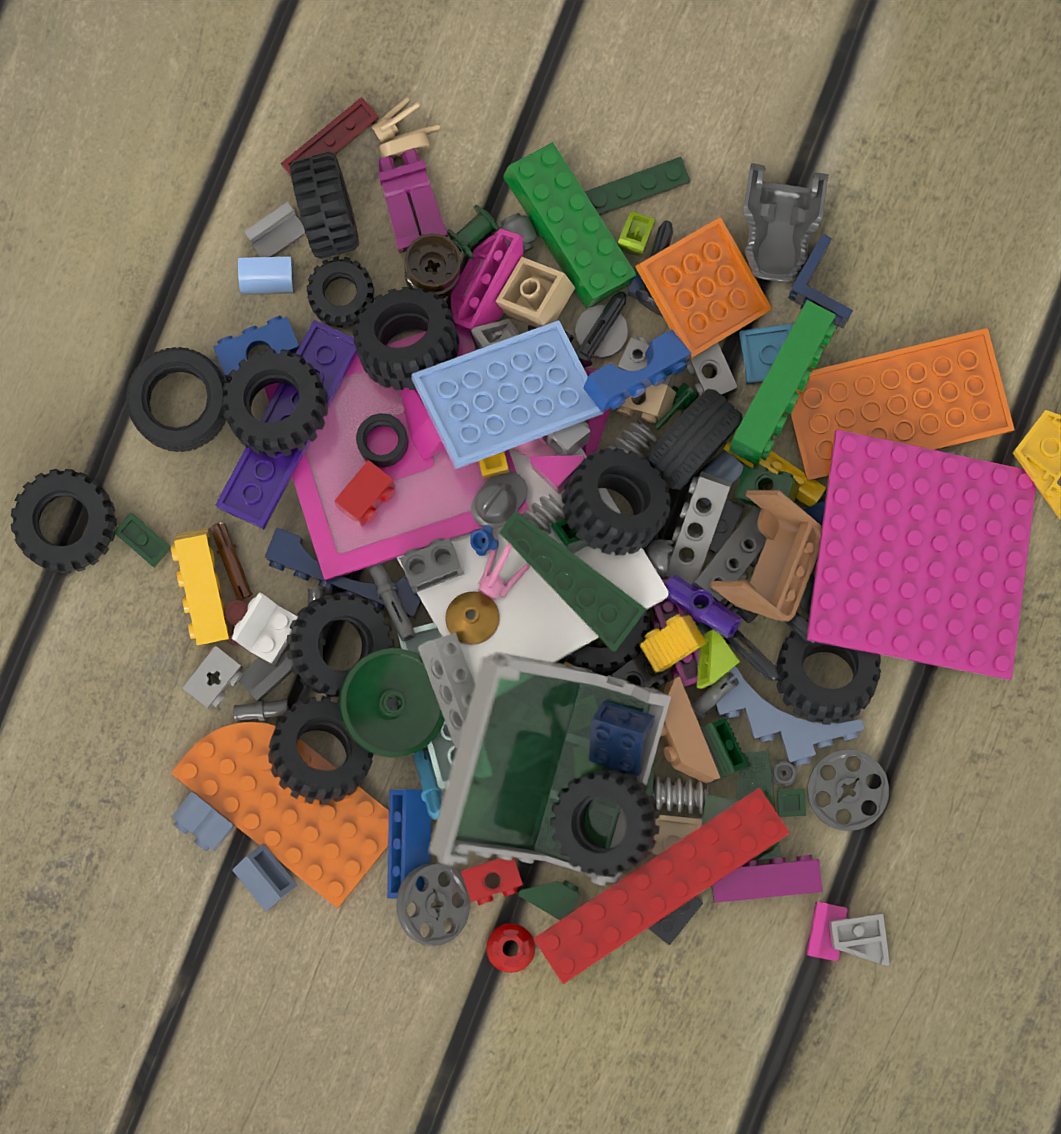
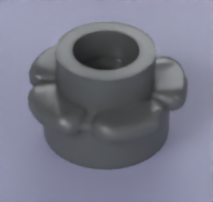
M780 760L779 763H775L771 768L772 780L777 785L789 786L793 784L794 778L797 776L796 766L788 763V760ZM786 771L787 774L783 776L781 772Z

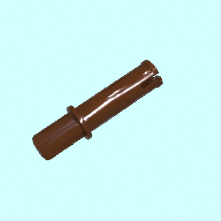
M219 522L212 525L210 530L218 548L216 553L220 554L237 601L252 596L253 593L235 550L237 546L232 543L225 523Z

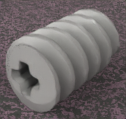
M637 420L638 424L633 422L629 424L631 432L627 430L622 431L621 434L624 440L615 438L614 442L617 448L624 449L626 453H629V451L637 453V457L643 459L641 449L650 451L651 448L648 442L657 443L658 440L642 422ZM609 445L607 448L613 451L616 447Z
M548 493L550 499L541 496L539 498L541 505L537 503L531 505L534 513L525 510L523 514L526 519L538 528L550 534L552 533L549 526L550 523L557 522L558 516L564 519L568 517L564 516L562 506Z
M655 775L653 796L656 800V808L660 810L663 803H666L667 810L671 811L674 804H677L678 812H682L685 805H687L690 814L693 813L695 807H698L700 815H703L709 783L704 789L701 781L698 780L695 787H693L691 779H687L685 785L682 786L681 779L676 778L674 784L671 785L670 777H665L661 784L659 776Z

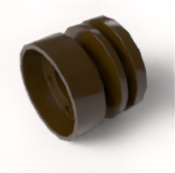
M435 233L421 235L412 241L405 257L404 275L407 286L411 287L412 290H416V287L426 289L427 293L429 291L434 292L441 299L450 295L458 285L461 266L460 252L455 243L446 236ZM432 268L434 272L437 271V274L433 275L431 271L428 272V269Z

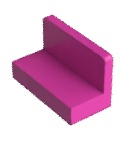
M815 902L806 955L833 961L839 959L840 950L832 948L828 921L846 918L847 908Z

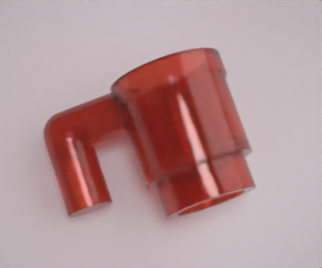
M241 600L230 602L225 609V617L229 624L232 625L229 642L233 646L240 645L232 639L234 628L239 621L243 620L248 611V604Z

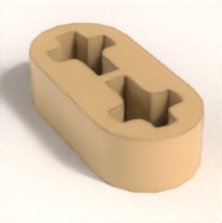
M417 133L386 142L378 148L381 158L392 156L393 159L403 157L402 153L405 151L416 149L417 152L428 149L430 144L426 133Z

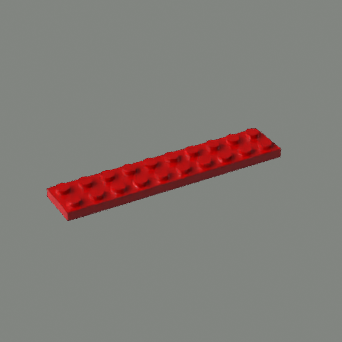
M758 788L533 938V940L564 985L788 836L790 832L762 790Z

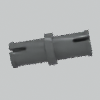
M287 699L271 702L259 700L257 703L234 705V719L236 722L252 719L266 721V718L280 717L286 710H289V703Z

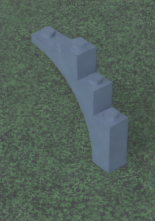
M736 666L729 670L734 676L727 684L737 677L739 681L738 686L733 688L715 704L718 717L725 715L727 719L740 716V710L744 709L753 740L760 739V743L776 739L775 734L779 733L788 763L794 762L795 766L811 762L810 757L816 755L813 745L817 744L818 749L833 745V739L843 737L844 741L860 737L858 732L864 730L862 719L826 725L819 722L813 723L785 713L761 698L745 681Z

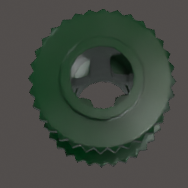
M479 205L474 206L477 215L455 234L452 230H447L450 240L455 243L459 251L471 259L474 255L470 249L491 230L496 232L500 229L494 218Z

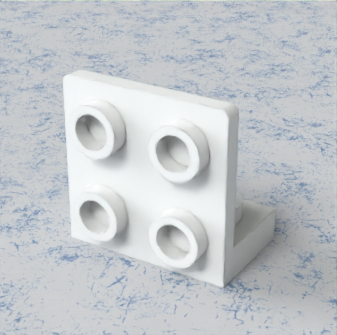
M258 593L250 601L248 611L243 620L236 624L232 639L251 653L275 666L288 645L286 640L287 635H291L292 629L289 628L292 620H296L298 617L275 604L264 594Z

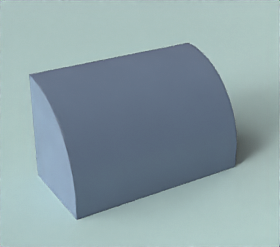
M723 450L701 471L732 481V486L741 477L744 466L733 455ZM701 471L694 477L699 478ZM693 478L685 485V487L688 490L690 489ZM708 498L698 499L706 509L712 504Z
M262 844L248 854L232 870L265 911L272 908L297 886L296 882L265 844Z

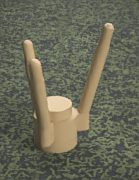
M406 97L384 117L377 120V123L372 128L380 142L384 144L413 134L430 133L439 130L440 125L395 136L399 132L395 124L421 105L419 102H416L392 118L410 101Z

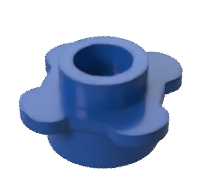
M484 525L481 530L473 531L470 535V544L479 556H485L487 551L498 548V541L494 538L492 534L493 528L490 525Z

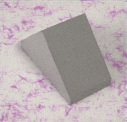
M509 319L474 327L471 331L475 344L479 349L520 335Z

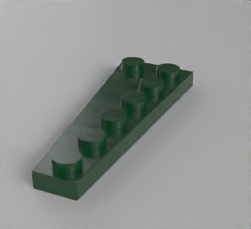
M514 511L500 530L499 534L608 648L615 652L647 609L517 511Z

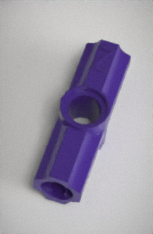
M676 574L673 577L671 576L666 582L665 587L668 590L667 599L687 611L695 622L705 623L726 638H729L736 632L741 623V617L715 601L709 591L698 590ZM698 604L707 605L704 609H699L696 606Z

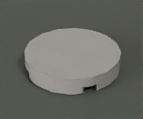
M605 305L590 307L577 320L575 335L579 346H581L606 307ZM621 313L593 357L608 358L620 352L625 345L628 327Z

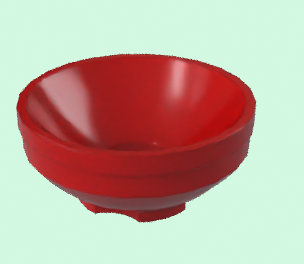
M512 923L496 928L489 936L486 947L487 956L493 966L507 973L519 972L529 966L534 958L536 949L531 933L523 926ZM514 940L518 943L519 951L515 956L509 957L504 954L502 948L506 941Z

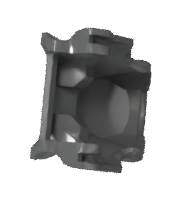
M751 163L743 207V215L749 227V238L745 247L747 260L754 277L779 282H792L808 260V244L812 234L821 226L829 174L814 173L811 189L763 182L766 170L765 165Z

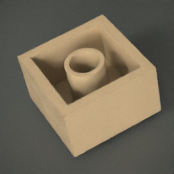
M521 257L496 299V303L507 316L539 328L558 319L575 287L565 273Z

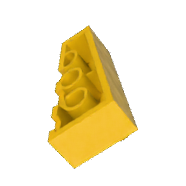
M209 528L177 534L174 540L175 545H171L173 560L179 561L181 570L176 572L179 587L185 588L186 597L182 598L185 613H190L192 623L188 624L191 639L196 638L197 645L226 640L230 637L223 599H220L219 577L217 572H214V552L209 547L207 540L210 537Z

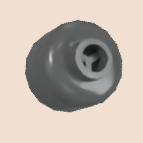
M515 213L501 221V229L523 237V253L534 248L532 243L537 239L538 235L528 216H521L520 213ZM505 237L507 245L509 247L511 242Z

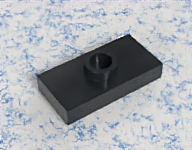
M726 498L708 550L715 553L718 552L732 534L744 506Z

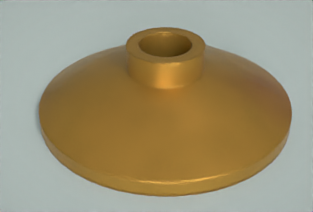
M476 591L465 592L454 598L449 604L445 616L446 626L450 634L456 633L459 642L469 645L480 644L491 638L496 632L500 620L499 610L495 602L488 595ZM469 612H475L476 617L474 619H467L466 616Z

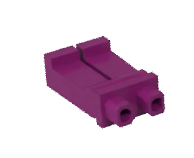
M416 149L402 153L405 165L395 168L392 156L378 160L380 171L378 177L383 187L399 254L407 252L412 241L420 237L408 195L411 196L422 235L435 233L448 238L427 176L424 160H420Z

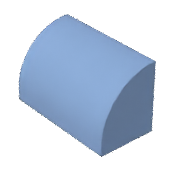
M238 258L240 294L293 293L292 258Z

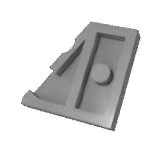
M883 913L828 921L832 948L885 966L890 965Z

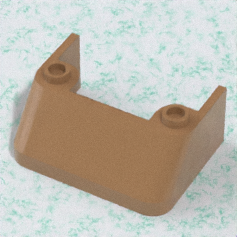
M747 490L746 496L762 508L757 521L760 532L767 537L750 583L746 580H736L735 582L711 581L710 586L739 608L778 621H789L795 616L817 559L822 527L779 490Z

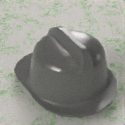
M513 471L490 477L472 501L471 513L474 520L482 527L490 525L493 529L504 526L514 511L521 507L527 497L525 480Z

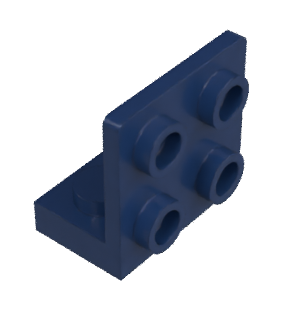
M603 701L591 720L589 761L639 776L642 767L644 739L654 725V715Z

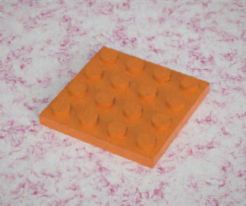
M721 217L635 266L668 326L692 353L689 359L772 310L771 305Z

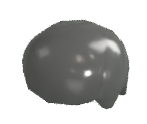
M657 539L651 541L645 547L644 552L661 580H663L668 570L667 554L673 551V547L670 546L673 544V541Z

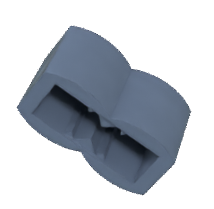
M193 791L171 816L176 820L173 825L185 835L188 831L195 835L197 838L194 842L206 852L209 848L216 851L235 827L232 822Z

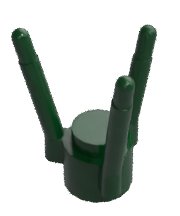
M682 383L679 388L676 386L671 388L676 392L673 407L655 426L656 430H659L677 410H683L684 412L698 398L697 393L689 385Z

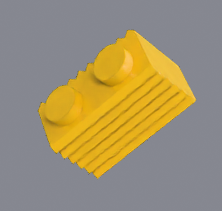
M678 614L667 620V627L661 631L657 628L645 635L646 640L640 644V647L655 672L665 671L706 644V640L701 635V631L698 630V626L695 625L690 615L681 617Z

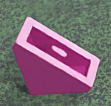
M584 455L530 456V463L532 469L560 494L564 490L568 479L585 457Z

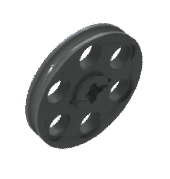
M840 750L824 757L814 767L809 777L807 794L813 812L823 823L837 830L854 831L869 826L883 813L889 797V784L884 770L871 756L856 750ZM850 756H855L860 760V768L855 772L849 771L845 766L846 759ZM824 765H830L834 768L835 776L832 780L827 781L820 776V769ZM877 774L880 777L881 785L879 788L870 789L866 785L868 775ZM858 778L859 780L854 784L852 790L855 793L854 796L848 795L843 797L838 803L837 801L841 798L844 791L842 785L848 786ZM824 791L829 794L830 803L828 806L820 807L816 804L815 796L818 792ZM866 800H871L876 805V811L871 816H866L861 810V805ZM840 809H846L850 812L851 819L846 825L839 824L836 820V813Z
M428 863L413 869L403 880L397 895L396 909L403 931L412 940L420 944L438 946L452 941L461 933L469 917L471 902L464 879L458 871L444 864ZM441 872H445L447 877L446 883L443 886H440L438 883V876ZM419 876H422L424 887L418 891L416 880ZM457 892L460 895V903L457 907H454L452 905V896ZM434 901H436V906H433V908H431V903H434ZM410 902H413L416 911L410 917L407 914V906ZM449 918L452 926L450 931L446 933L443 929V923L445 919ZM424 923L429 925V933L426 937H423L420 931Z

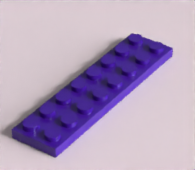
M313 320L296 354L302 356L306 363L310 362L315 368L327 393L328 400L326 404L329 408L357 355L353 337ZM280 383L260 421L276 423L288 418L295 411L299 402L297 389L292 385ZM308 439L304 443L306 448L299 451L298 448H294L291 450L292 454L284 456L282 452H277L276 457H269L264 451L260 455L253 452L251 447L245 448L215 506L264 530L311 441Z

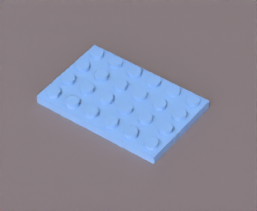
M559 320L412 374V381L455 469L603 414L583 389L588 376Z

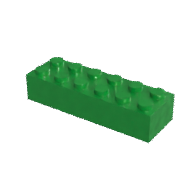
M553 142L508 166L503 175L505 181L561 270L574 285V290L586 309L632 283L633 279L637 276L636 272Z
M808 300L806 301L733 436L729 452L754 465H758L761 459L767 460L775 442L772 439L773 436L779 438L788 418L785 414H792L800 396L797 393L798 390L803 392L812 373L810 368L816 369L825 349L822 345L827 347L837 327L833 323L836 316L834 313Z

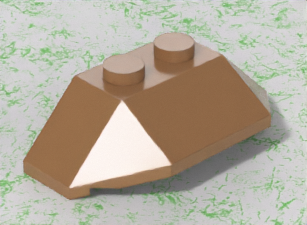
M677 677L666 683L663 689V693L671 696L660 735L664 745V755L667 761L671 762L674 769L707 784L720 778L682 681L680 677Z

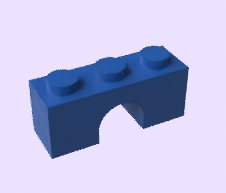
M282 316L271 318L267 321L268 325L260 328L252 326L243 330V335L235 338L227 336L217 341L218 345L213 346L227 380H229L228 375L232 369L237 371L240 368L238 363L241 360L245 359L248 361L250 350L257 345H265L270 349H275L277 354H280L282 349L290 351L291 354L297 352L299 344L288 317L283 319Z

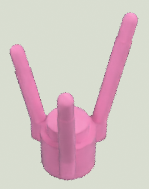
M509 543L506 545L493 573L490 571L497 549L490 551L483 576L478 583L480 585L478 591L488 595L493 600H497L499 595L505 597L508 590L529 569V565L525 564L503 585L505 580L498 575L512 549Z

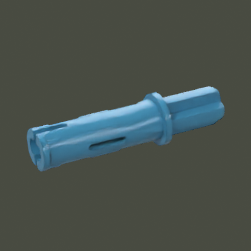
M423 750L414 753L413 759L422 787L421 798L426 802L429 815L433 819H438L442 806L441 797L443 792L438 787L429 751L425 750L423 754Z

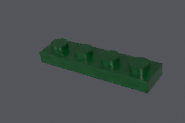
M680 156L587 190L585 193L601 216L690 183V178Z

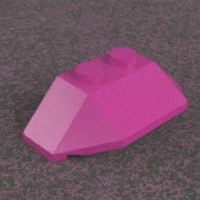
M500 228L495 232V235L487 238L474 249L472 253L474 257L472 259L469 258L459 278L458 285L451 294V309L456 325L472 330L474 327L490 324L501 318L503 310L496 303V299L519 260L523 257V237L519 234ZM505 237L511 242L509 247L507 245Z

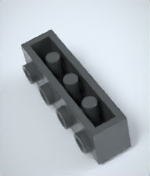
M756 506L747 513L692 583V586L698 590L709 591L713 599L723 606L728 600L710 586L711 581L735 582L736 580H745L748 574L744 571L749 565L754 568L758 563L761 555L759 552L767 540V537L758 528L757 521L761 510Z

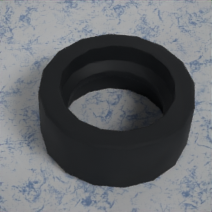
M379 413L369 416L361 423L356 435L360 454L366 462L369 460L377 467L395 465L402 460L408 449L409 440L405 427L399 419L390 414ZM379 426L391 427L398 436V443L395 449L384 455H376L371 452L366 442L370 431Z

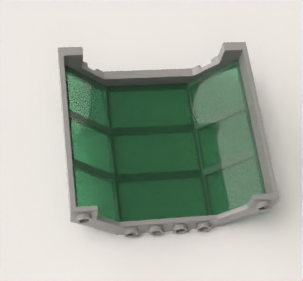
M495 652L494 655L490 654L487 658H482L429 852L438 856L439 862L447 865H454L455 862L467 863L468 858L462 854H469V851H475V854L483 857H491V854H497V857L505 860H512L513 857H518L519 860L527 863L541 860L581 872L580 866H571L568 863L570 858L567 855L562 857L558 849L561 848L559 841H553L552 834H556L555 827H550V818L556 816V812L552 811V807L555 802H559L560 798L557 795L562 789L568 787L567 783L589 772L604 769L613 770L612 768L589 761L591 720L603 701L654 715V725L644 739L641 773L639 776H635L637 783L643 782L646 785L671 696L650 687L630 684L629 681L608 675L607 677L596 674L592 670L500 652ZM598 797L593 799L586 809L585 827L589 836L596 844L604 848H612L620 844L625 835L626 819L621 807L614 800L608 797ZM622 872L606 876H596L595 873L586 875L591 877V882L606 886L607 882H619Z

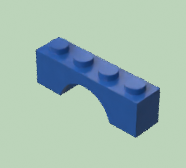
M671 329L651 341L645 353L647 359V366L637 371H627L610 363L589 374L583 389L601 412L610 408L614 410L620 407L629 397L636 398L640 396L647 387L660 385L672 373L674 375L680 374L686 369V363L692 353Z

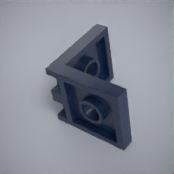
M822 234L791 288L788 299L801 305V310L808 300L834 313L836 316L833 323L837 325L836 329L838 326L844 329L853 310L808 286L832 240L831 237Z

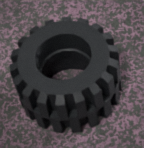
M339 256L333 257V260L329 262L326 259L322 261L323 265L320 267L317 265L314 268L313 275L310 274L308 278L309 284L306 291L309 304L316 316L321 321L324 320L327 325L332 326L334 324L338 328H343V325L347 324L348 327L353 326L358 315L364 313L363 308L369 302H374L375 292L372 279L366 268H363L356 260L353 262L348 257L339 259ZM337 279L350 280L356 286L354 299L343 306L333 305L325 297L326 288Z

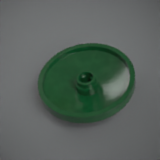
M398 648L375 651L356 662L343 680L339 694V711L342 723L350 737L360 747L372 754L389 758L414 754L428 746L436 738L444 724L445 719L422 657L417 653Z

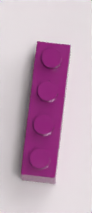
M812 855L796 856L797 862L786 863L785 857L769 859V865H759L758 860L749 861L743 867L738 868L712 886L713 903L823 892L819 859L813 860Z

